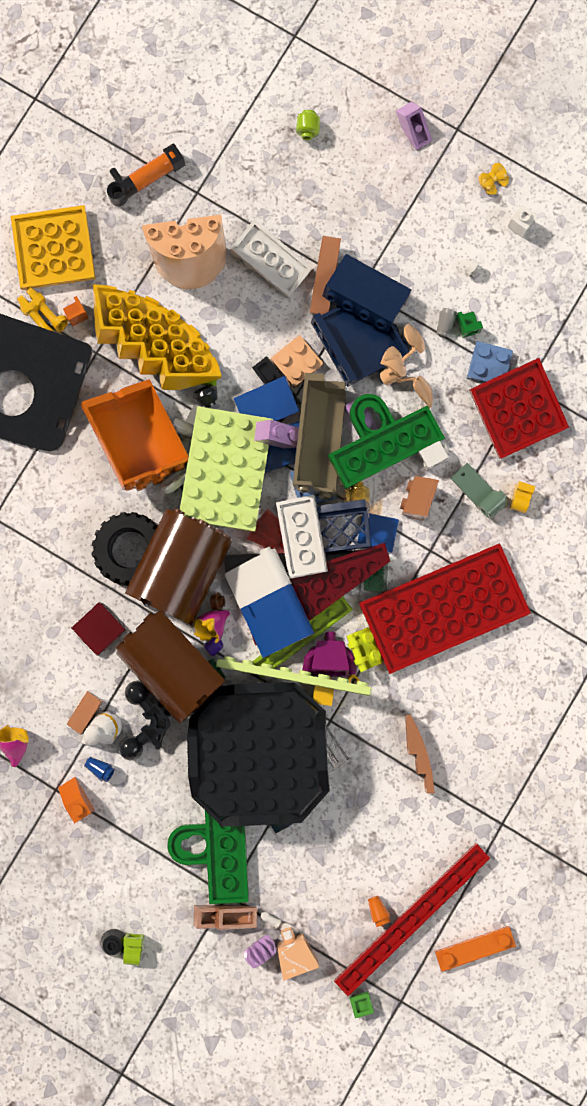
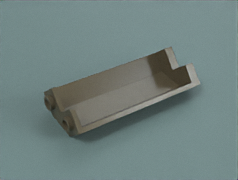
M305 373L293 477L295 490L319 496L320 499H330V497L336 496L338 475L327 455L341 448L347 391L345 382L326 381L325 374Z

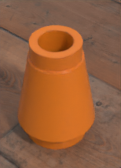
M379 896L368 899L372 922L375 923L376 927L390 922L389 916L391 915Z

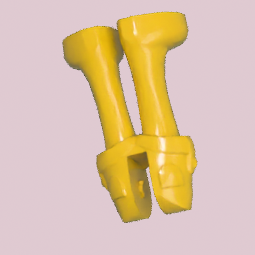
M29 288L26 292L32 300L31 302L22 295L17 298L22 313L30 316L39 327L53 331L40 316L39 310L51 322L58 333H61L69 323L65 315L56 316L46 305V299L42 293Z

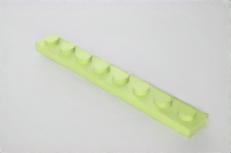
M224 656V660H217L216 666L223 669L372 696L373 688L368 687L369 683L357 681V684H351L349 679L338 677L337 681L330 680V676L318 674V677L310 676L311 672L299 670V674L292 673L290 668L280 667V670L273 669V665L262 663L260 667L255 666L253 661L243 660L242 663L235 662L236 658Z

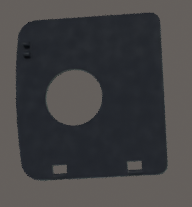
M0 313V374L10 370L19 371L29 378L34 389L32 404L25 412L16 416H9L0 412V438L45 451L58 450L63 445L93 353L90 344ZM78 361L84 363L80 374L75 372ZM60 418L65 419L63 430L57 429Z

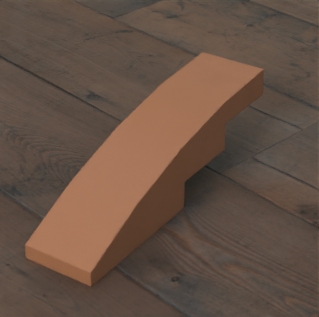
M322 236L310 313H320L323 315L329 312L330 302L322 295L327 282L336 270L341 238Z
M405 714L407 753L409 755L415 754L416 773L424 774L425 792L427 794L435 793L432 769L423 739L412 716Z

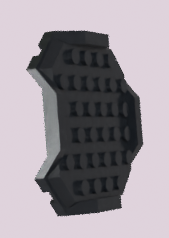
M269 682L220 686L189 718L187 755L191 797L222 827L302 823L330 792L326 710L296 683Z

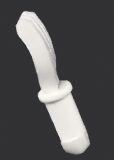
M268 912L261 913V919L273 925L276 929L279 928L282 931L285 928L292 927L295 936L299 932L298 928L289 923H282L280 919L278 920L271 916Z

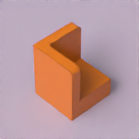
M77 296L73 297L76 302L63 308L72 327L89 319Z

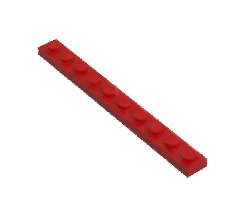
M477 843L469 848L334 979V982L347 996L353 993L490 859Z

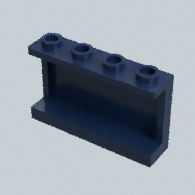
M345 254L327 282L322 296L329 302H333L343 307L344 310L359 316L362 320L368 321L377 328L389 332L401 308L406 304L412 289Z

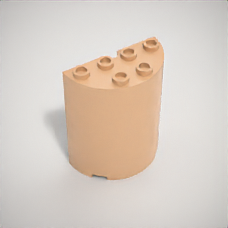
M221 215L187 219V223L183 226L178 225L176 221L142 225V230L158 273L173 286L182 289L201 288L213 282L221 270H223L227 258V247Z

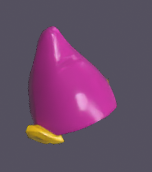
M224 609L209 611L194 620V635L202 641H209L212 637H216L215 643L219 642L223 636L225 622L230 612Z
M6 725L3 729H0V750L10 760L11 766L17 767L27 749L28 733L24 728H10L9 725Z

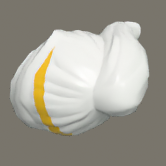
M107 711L98 713L86 728L82 744H112L121 733V718Z

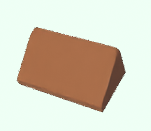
M87 691L67 722V725L80 735L84 734L104 701Z

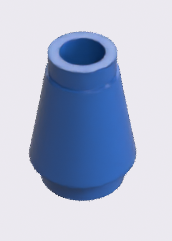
M89 757L84 765L101 782H108L115 771L112 764Z

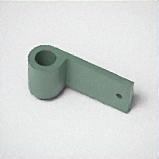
M468 462L450 478L489 519H492L508 504L506 494L501 490H492Z

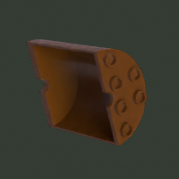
M174 508L173 511L166 509L125 594L187 624L193 625L232 544V537L224 534V531L216 527L209 526V523L201 519L184 516L185 512Z
M159 610L155 614L152 612L143 619L144 622L136 628L134 633L129 632L122 639L123 641L115 648L117 650L116 655L174 719L181 724L225 680L171 620Z

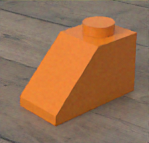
M76 777L58 787L64 807L74 824L95 811Z

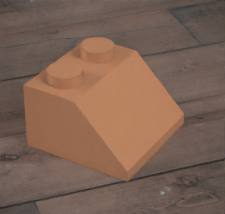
M415 476L413 481L409 480L406 491L409 492L407 499L403 498L400 509L403 510L401 515L423 522L428 516L439 480Z

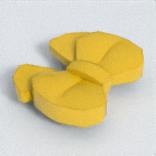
M494 163L491 172L481 173L478 180L487 194L494 195L497 194L494 182L497 181L501 186L506 187L509 182V176L501 163Z

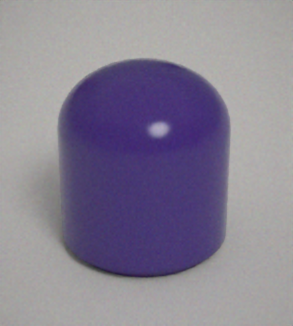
M212 637L204 644L205 649L211 656H215L223 649L222 640L215 643L216 637Z

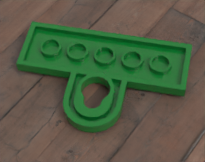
M364 394L353 402L349 412L350 420L360 439L327 456L344 488L347 489L417 454L422 449L438 441H443L445 437L428 406L395 421L386 403L380 397L374 394ZM366 408H372L379 415L382 421L380 429L371 430L366 426L364 414Z
M205 811V823L184 824L173 830L167 842L171 858L182 865L207 864L209 904L249 902L245 826L222 827ZM193 835H200L206 841V848L201 853H192L184 850L181 843Z

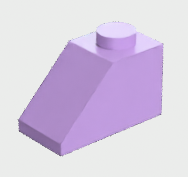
M411 101L396 110L401 128L416 150L432 141L422 107Z

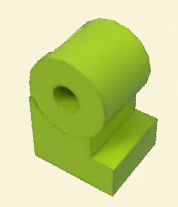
M126 933L124 937L123 964L140 966L144 934Z

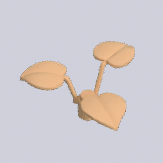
M407 324L404 327V335L407 342L412 346L411 351L402 358L397 348L394 346L389 347L381 361V364L387 366L388 369L382 371L380 377L387 386L395 381L398 384L405 381H413L416 393L430 409L433 403V394L425 378L422 376L417 378H401L406 375V367L403 361L416 350L421 354L425 349V343L419 331L411 324Z

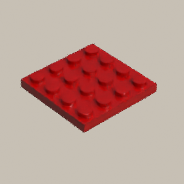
M540 358L469 389L499 459L569 428Z

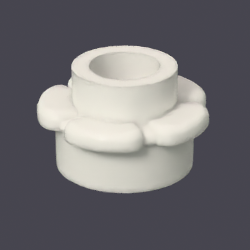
M475 259L465 270L468 277L470 275L475 276L480 271L481 267L479 265L481 262L478 263Z

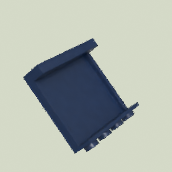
M341 306L323 315L320 313L314 315L310 322L347 387L386 368L387 366L381 364V361L389 347L394 346L397 348L402 358L409 352L408 344L400 337L396 324H392L389 332L377 328L374 324L362 320L352 312L344 310Z

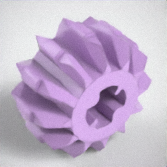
M264 935L244 950L245 960L252 968L259 967L277 952L276 943L269 935Z

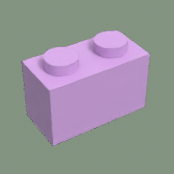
M273 420L256 422L254 441L283 449L296 448L299 428Z

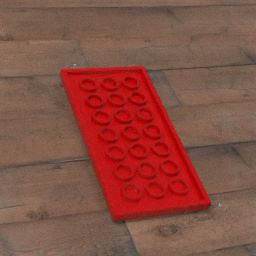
M500 543L359 603L389 674L531 614Z

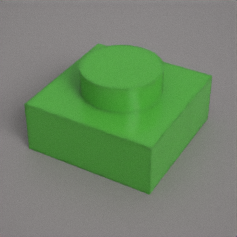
M368 991L349 996L355 1018L374 1013Z

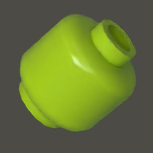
M303 110L297 116L295 130L303 140H312V138L319 134L321 119L315 111Z

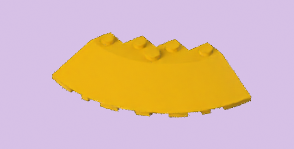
M93 284L97 344H116L119 359H138L140 375H159L162 390H182L221 379L222 375L218 362L211 354L208 343H204L200 338L201 334L192 325H188L182 320L180 314L173 309L168 310L161 306L159 301L149 296L144 298L136 295L135 291L129 290V292L117 290V287Z

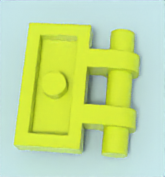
M369 627L346 636L349 642L347 645L353 652L355 657L354 663L358 665L360 672L384 663Z

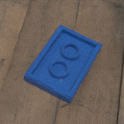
M286 376L234 398L239 413L271 418L273 421H279L300 412Z

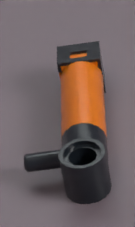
M174 143L163 149V154L125 178L121 177L116 168H111L109 172L115 181L111 182L107 187L110 202L115 206H123L128 198L172 170L176 172L186 166L184 157ZM115 192H121L119 196H113Z

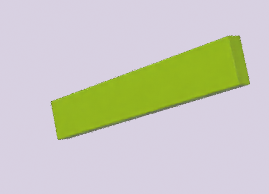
M344 597L340 598L309 621L314 630L313 635L264 658L260 655L253 660L254 665L261 667V664L264 663L273 665V669H275L353 610Z

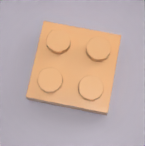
M300 335L271 357V361L287 377L294 389L304 381L305 373H314L324 365Z

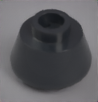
M212 384L204 386L194 392L193 399L201 407L210 408L216 404L215 401L218 399L217 387Z
M118 929L106 931L100 941L102 951L111 957L121 955L124 952L125 934Z

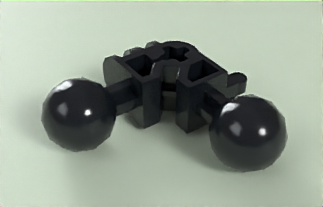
M139 680L132 681L126 686L125 698L130 704L140 705L144 710L142 715L145 719L151 721L150 724H146L140 729L142 732L136 737L127 736L121 740L118 747L119 753L124 759L129 761L136 760L142 755L143 745L148 741L152 742L156 749H160L163 737L170 726L169 717L171 714L159 701L154 704L148 698L149 690ZM157 718H158V719L160 718V720L165 719V720H166V722H165V726H166V727H164V728H163L162 726L158 727V726H157V724H158Z

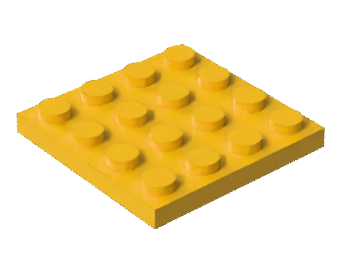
M85 205L11 216L21 290L96 279Z

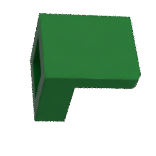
M462 311L457 313L456 317L458 318L456 321L462 338L478 334L482 331L483 325L481 321L477 322L473 311L465 314Z

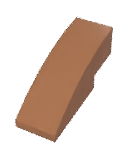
M194 905L193 925L197 929L217 928L218 930L257 928V907Z

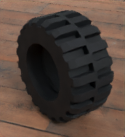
M121 512L118 516L112 515L109 517L110 520L104 521L101 524L100 530H96L94 534L96 538L92 540L91 545L93 546L92 557L95 559L94 564L96 568L100 570L104 577L122 586L129 585L138 566L127 568L119 565L112 553L114 542L123 533L136 532L142 535L147 545H149L158 527L153 520L136 512Z

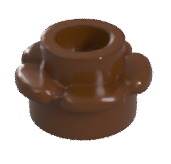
M217 592V594L211 595L210 605L212 610H222L226 604L225 597Z

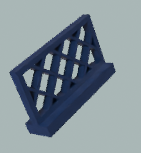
M363 499L317 506L319 520L325 519L329 523L321 532L322 537L324 536L330 541L327 547L324 548L325 553L372 547L369 502ZM364 514V522L360 527L352 522L357 515ZM338 517H344L348 520L341 529L333 524ZM350 523L358 528L351 538L344 533V530ZM331 526L339 531L332 540L325 535ZM360 531L366 535V543L358 544L354 541ZM341 534L349 539L344 546H338L335 543Z

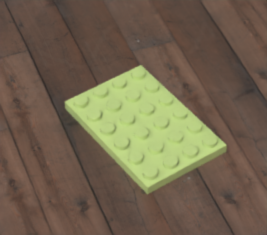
M197 406L180 510L185 512L184 516L201 519L213 526L255 532L269 448L268 444L254 441L256 422L273 419Z

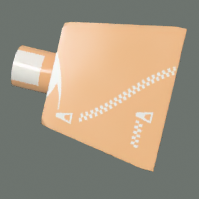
M292 927L283 929L281 931L283 941L277 943L283 981L319 968L318 959L304 934L295 936Z

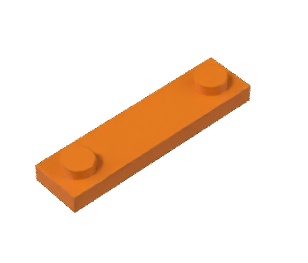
M506 926L436 950L435 954L441 972L516 947L510 927Z

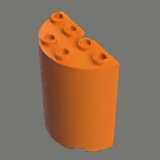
M150 379L124 387L115 393L109 392L82 401L81 407L123 490L130 491L136 489L141 491L148 484H159L164 480V477L174 471L179 472L186 468L185 464L188 462L189 456Z

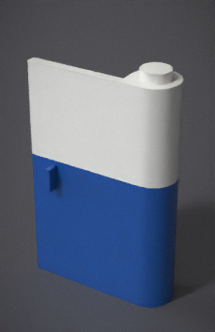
M271 547L261 550L259 556L224 574L263 658L314 634V630L276 549H271Z

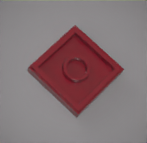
M98 602L71 627L96 656H99L126 630L101 602Z

